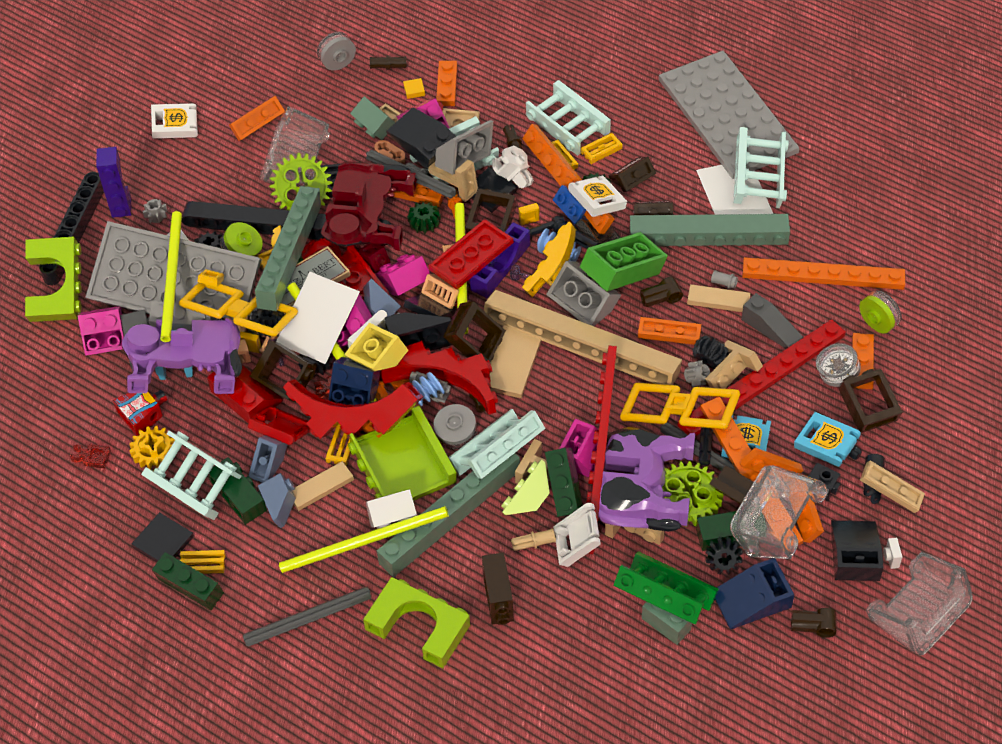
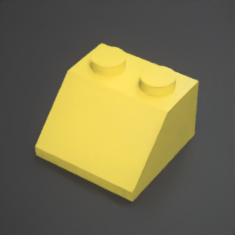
M368 323L344 355L373 371L397 366L408 352V349L397 335Z

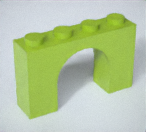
M74 237L26 240V260L30 265L57 264L62 266L66 273L65 282L56 293L47 296L25 297V317L30 322L78 319V313L81 312V301L78 300V293H81V282L78 281V274H81V264L78 262V255H81V245Z
M391 577L363 619L365 630L385 639L402 615L412 611L427 613L436 621V627L422 648L423 659L443 669L470 627V616L465 610L454 608L448 605L445 600L430 596L423 589L417 590L406 581Z

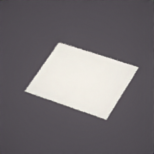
M722 165L696 170L715 215L773 214L766 197L747 195V197H743L741 204L733 203L734 179L730 177ZM745 180V185H748L749 188L762 189L759 180Z
M309 272L293 307L297 308L298 314L280 332L276 342L290 350L326 364L360 291Z

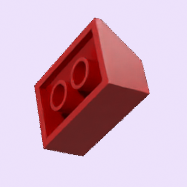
M242 365L241 374L235 378L234 393L215 395L249 424L251 417L269 406H278L283 399L274 391L250 377L251 372ZM215 372L211 373L207 377L210 390L213 394H215Z

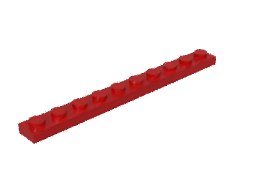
M831 319L763 364V367L758 372L754 370L727 389L740 391V397L735 410L844 338L846 331ZM720 397L724 405L727 406L730 398ZM700 407L693 410L690 418L706 419ZM678 420L677 426L685 434L695 433V437L700 434L701 427L682 426Z
M608 345L607 353L603 352L602 365L606 366L605 372L600 374L599 384L603 385V392L599 391L597 404H601V411H596L595 424H599V429L594 431L593 443L597 444L596 451H592L591 464L595 465L594 471L589 473L588 484H592V491H587L586 503H592L595 506L594 511L596 512L597 524L617 346ZM593 549L592 551H590L588 554H592V555H593L595 549Z

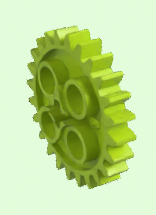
M297 153L296 159L290 154L289 161L282 158L283 165L276 163L279 169L272 170L275 177H269V179L274 181V184L269 185V188H274L275 191L270 195L277 196L274 203L281 202L280 209L286 206V210L290 211L294 200L291 201L287 198V192L293 189L297 194L300 187H296V183L300 181L298 167H301V182H305V187L320 188L321 205L325 206L322 200L329 199L326 192H332V190L327 188V185L332 184V182L327 181L331 174L324 173L327 166L321 168V160L315 163V156H312L309 160L307 153H305L303 158H301L300 153ZM307 169L314 171V177L311 180L305 177ZM288 170H292L295 173V178L292 181L286 179L285 175Z
M681 461L679 467L671 464V470L665 468V483L662 489L665 492L671 493L670 497H665L670 499L671 502L690 498L688 523L692 522L696 526L697 518L711 516L713 513L718 514L719 507L722 506L723 494L713 489L709 484L714 477V471L707 473V466L700 469V463H697L693 467L691 461L688 462L687 466H684Z

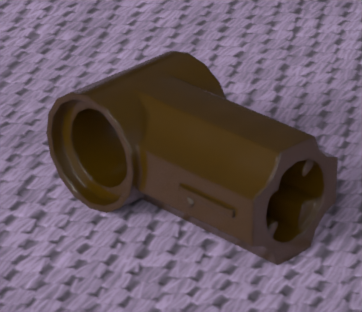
M667 277L659 285L640 290V297L643 306L649 307L665 301L670 304L676 303L682 299L683 292L674 277Z
M821 608L816 612L792 610L791 631L815 632L820 637H833L837 634L836 611L831 608Z

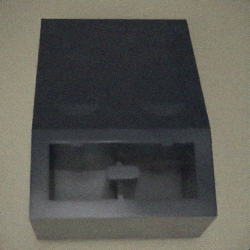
M831 520L835 580L880 581L884 566L882 546L876 522Z

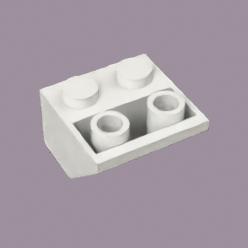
M410 489L366 502L371 527H377V529L391 525V522H400L417 515Z

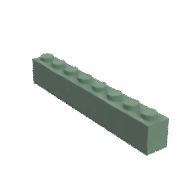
M300 186L256 286L255 295L258 309L278 310L321 208L320 188Z
M788 214L630 215L629 233L632 235L641 232L658 247L788 245L790 226Z
M514 453L482 479L477 478L474 471L468 474L423 512L426 513L446 506L449 517L396 534L377 550L379 565L394 578L513 478L515 470L520 464V457Z

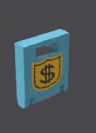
M814 412L794 441V448L839 467L842 464V460L846 459L856 444L857 439L861 436V432ZM814 427V430L816 431L815 434L812 436L811 439L807 438V436Z
M737 415V420H733L748 446L766 451L771 421L767 420L765 425L762 424L763 419ZM722 448L721 456L724 458H728L726 452Z

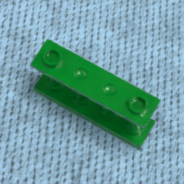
M639 551L635 554L630 568L624 565L620 566L613 585L695 625L702 608L707 611L712 609L719 590Z

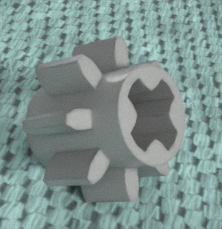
M152 199L147 204H144V218H148L150 223H160L164 218H167L166 204L162 205L161 200Z
M702 360L689 362V367L684 371L685 380L688 383H692V387L706 385L705 378L710 374L709 367L703 364Z

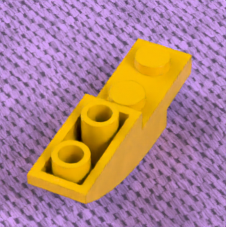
M570 222L560 227L557 236L545 245L543 253L547 259L541 261L536 272L524 281L522 288L532 298L545 283L549 286L553 284L565 261L569 260L576 234V229Z

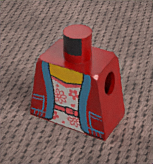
M159 390L153 395L149 392L127 393L112 401L118 415L136 436H140L139 430L145 432L148 426L151 427L162 418L163 415L159 405L167 401V397L162 390Z

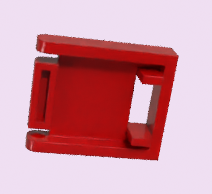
M269 406L251 417L248 424L249 429L288 445L293 444L310 432L309 426L306 424L307 420L273 406Z

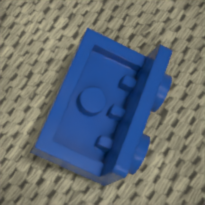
M562 185L554 196L553 201L574 224L579 226L590 225L591 223L584 216L586 209L569 192L568 188Z

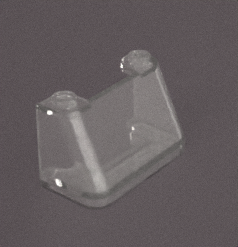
M287 106L274 131L259 180L266 183H274V181L269 179V177H275L272 170L279 169L276 163L283 165L282 158L289 161L290 154L296 159L297 153L301 154V158L307 153L308 159L310 160L312 156H315L316 162L321 144L323 142L326 143L329 138L330 132H328L330 124ZM298 167L300 181L296 183V186H305V182H301V167ZM307 169L305 177L311 180L314 177V171ZM288 170L285 175L286 179L292 181L295 178V173L292 170Z
M766 465L761 469L730 524L731 533L749 557L791 559L798 547V539L792 531L808 500L811 499L815 503L823 502L829 489L820 480L774 465Z
M921 551L909 565L912 579L887 605L884 601L877 599L866 609L868 617L872 622L911 652L918 655L927 653L970 606L973 597L965 568Z

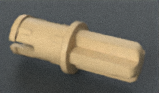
M553 528L537 533L532 531L529 535L511 539L514 551L531 547L536 549L537 546L556 542Z

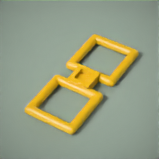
M198 282L179 301V305L183 308L217 319L227 315L234 318L233 323L235 325L272 337H276L298 314L297 308L280 303L277 311L286 314L273 328L247 320L245 318L257 307L256 296L250 302L241 300L244 296L242 290L223 284L215 287ZM205 287L231 295L218 310L192 302Z
M635 383L620 414V419L629 422L666 424L670 414L681 415L679 423L682 426L726 429L740 397V391L735 389L693 387L690 394L679 393L680 387L677 385ZM640 391L670 393L661 415L631 413ZM699 395L730 398L721 420L690 418Z

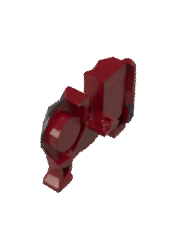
M344 162L340 164L332 189L333 204H328L325 212L326 222L322 227L321 235L326 240L339 246L369 243L376 245L390 244L395 250L400 251L403 242L402 226L384 224L379 219L384 210V201L387 197H394L395 194L393 192L401 191L405 192L408 196L414 197L417 187L416 173H411L409 168L402 165Z

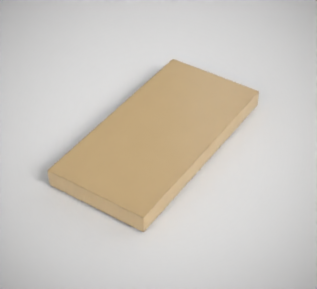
M504 325L503 328L506 331L502 337V342L497 347L494 358L490 362L492 367L490 390L491 392L495 391L496 393L522 399L542 341L539 338Z

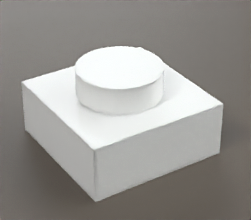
M889 538L886 547L883 548L884 559L889 562L890 569L899 568L902 560V553L897 538Z

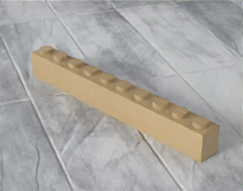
M495 290L485 302L484 311L499 325H506L554 346L602 363L603 352L607 353L608 345L617 346L615 369L654 384L673 385L679 376L682 359L498 290Z

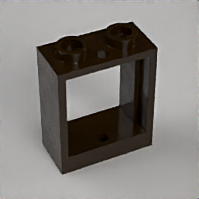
M477 189L465 226L466 234L479 224L475 223L481 201L507 207L501 227H497L505 232L511 225L515 213L516 197L510 193H499L490 189Z
M474 301L460 303L443 337L467 358L482 353L485 361L489 360L491 362L506 330ZM471 320L487 333L479 351L463 338Z
M270 340L250 377L285 399L292 401L286 395V390L269 379L281 354L284 353L303 365L296 380L305 388L308 382L313 379L317 366L282 344Z
M869 369L857 377L854 375L848 376L843 380L839 388L851 417L861 433L896 422L903 413L882 369L875 371ZM875 381L889 409L865 416L852 388Z
M504 552L482 556L483 580L491 624L505 625L514 621V613Z

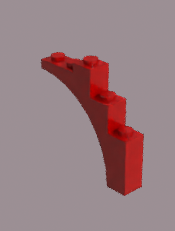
M421 341L406 346L408 352L397 366L380 371V377L384 384L407 380L412 372L416 373L418 371L426 375L428 372H431L437 379L460 387L473 395L482 404L488 415L496 413L495 404L498 403L495 391L491 392L490 390L492 367L489 360L485 361L482 353L461 360L459 354L455 355L452 347L431 354L430 349H425Z
M296 379L288 381L283 386L286 390V395L301 406L300 409L306 416L311 417L306 424L309 426V431L320 439L328 436L338 424L341 425L340 428L345 434L353 433L355 436L370 421L372 422V427L378 433L384 435L390 432L424 397L410 382L402 384L392 394L379 401L358 405L335 403L321 398L307 390Z

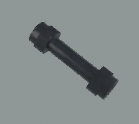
M562 215L552 217L550 222L530 229L528 227L524 228L530 230V240H532V236L542 233L546 228L549 230L553 229L556 221L564 219Z

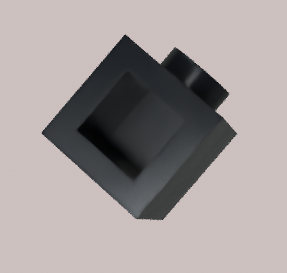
M816 463L807 478L811 493L829 501L832 494L837 495L840 490L841 483H839L841 474Z

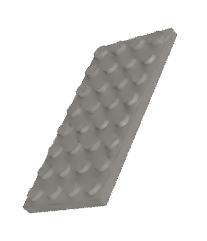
M724 51L659 75L660 83L732 179L735 178L736 138L740 127L748 128L747 136H750V138L779 141L781 133L786 132V140L789 141L787 152H785V158L799 153V146ZM747 147V152H750L752 155L778 157V149ZM748 162L746 168L749 171H755L770 164Z
M107 221L85 298L134 311L145 310L146 314H150L151 301L164 302L170 236ZM180 239L174 303H179L198 283V275L205 269L223 273L224 280L220 284L242 290L244 296L241 300L250 302L262 259ZM205 287L192 302L210 305L218 310L231 295ZM224 315L221 319L216 318V320H225V318L233 320L234 318Z

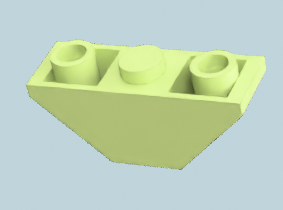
M540 460L538 463L536 461L532 463L527 470L530 473L526 480L521 478L514 488L517 492L512 498L510 496L506 498L501 505L504 508L501 513L510 515L537 511L550 493L546 465L543 460Z

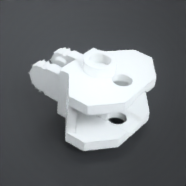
M516 146L505 148L502 151V156L492 160V168L496 174L508 181L513 180L521 189L532 185L534 178L527 170L530 166L528 165L527 155L522 149Z

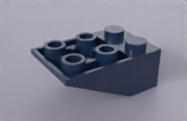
M339 358L333 363L329 401L349 405L374 402L381 370L373 371L349 358Z
M775 558L751 566L718 586L719 590L715 598L731 630L792 608L794 593Z

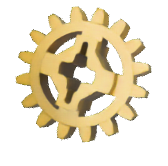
M148 426L146 432L139 430L140 436H133L134 442H130L131 449L129 451L134 463H139L141 468L145 465L149 469L154 465L158 468L175 439L167 435L166 428L159 430L158 426H155L154 430H151Z

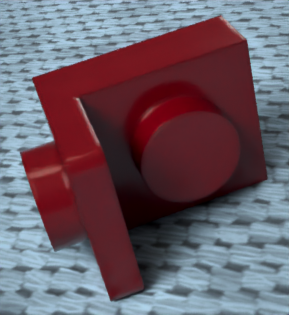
M369 243L358 250L361 257L370 263L375 273L379 272L380 267L391 263L385 248L381 245Z

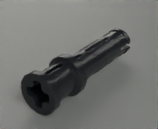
M559 219L553 226V232L557 235L558 229L568 222L564 219ZM573 225L576 229L574 242L588 249L589 247L602 244L581 233L578 227Z

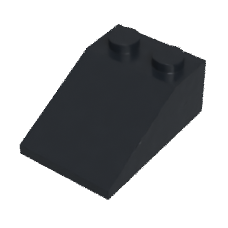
M414 107L386 131L390 137L427 170L435 162L436 149L456 137L443 123Z
M406 312L385 317L386 331L397 335L405 346L422 341L425 349L429 348L430 351L452 345L443 337L451 322L449 317Z

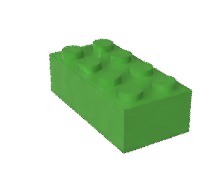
M639 232L589 247L580 268L589 277L594 279L601 288L610 291L659 275L668 255L644 234Z

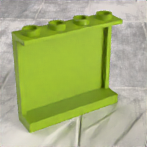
M420 406L414 407L411 416L402 419L390 432L382 434L379 438L377 435L381 433H378L376 430L358 438H355L353 433L349 434L350 443H348V448L352 455H356L359 470L365 472L368 487L370 489L373 488L376 493L375 499L410 489L414 501L456 483V471Z

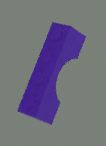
M117 147L98 148L96 167L112 218L131 216V195L128 186H124Z
M514 222L505 231L506 234L513 238L514 243L470 279L471 291L487 299L530 246V230Z

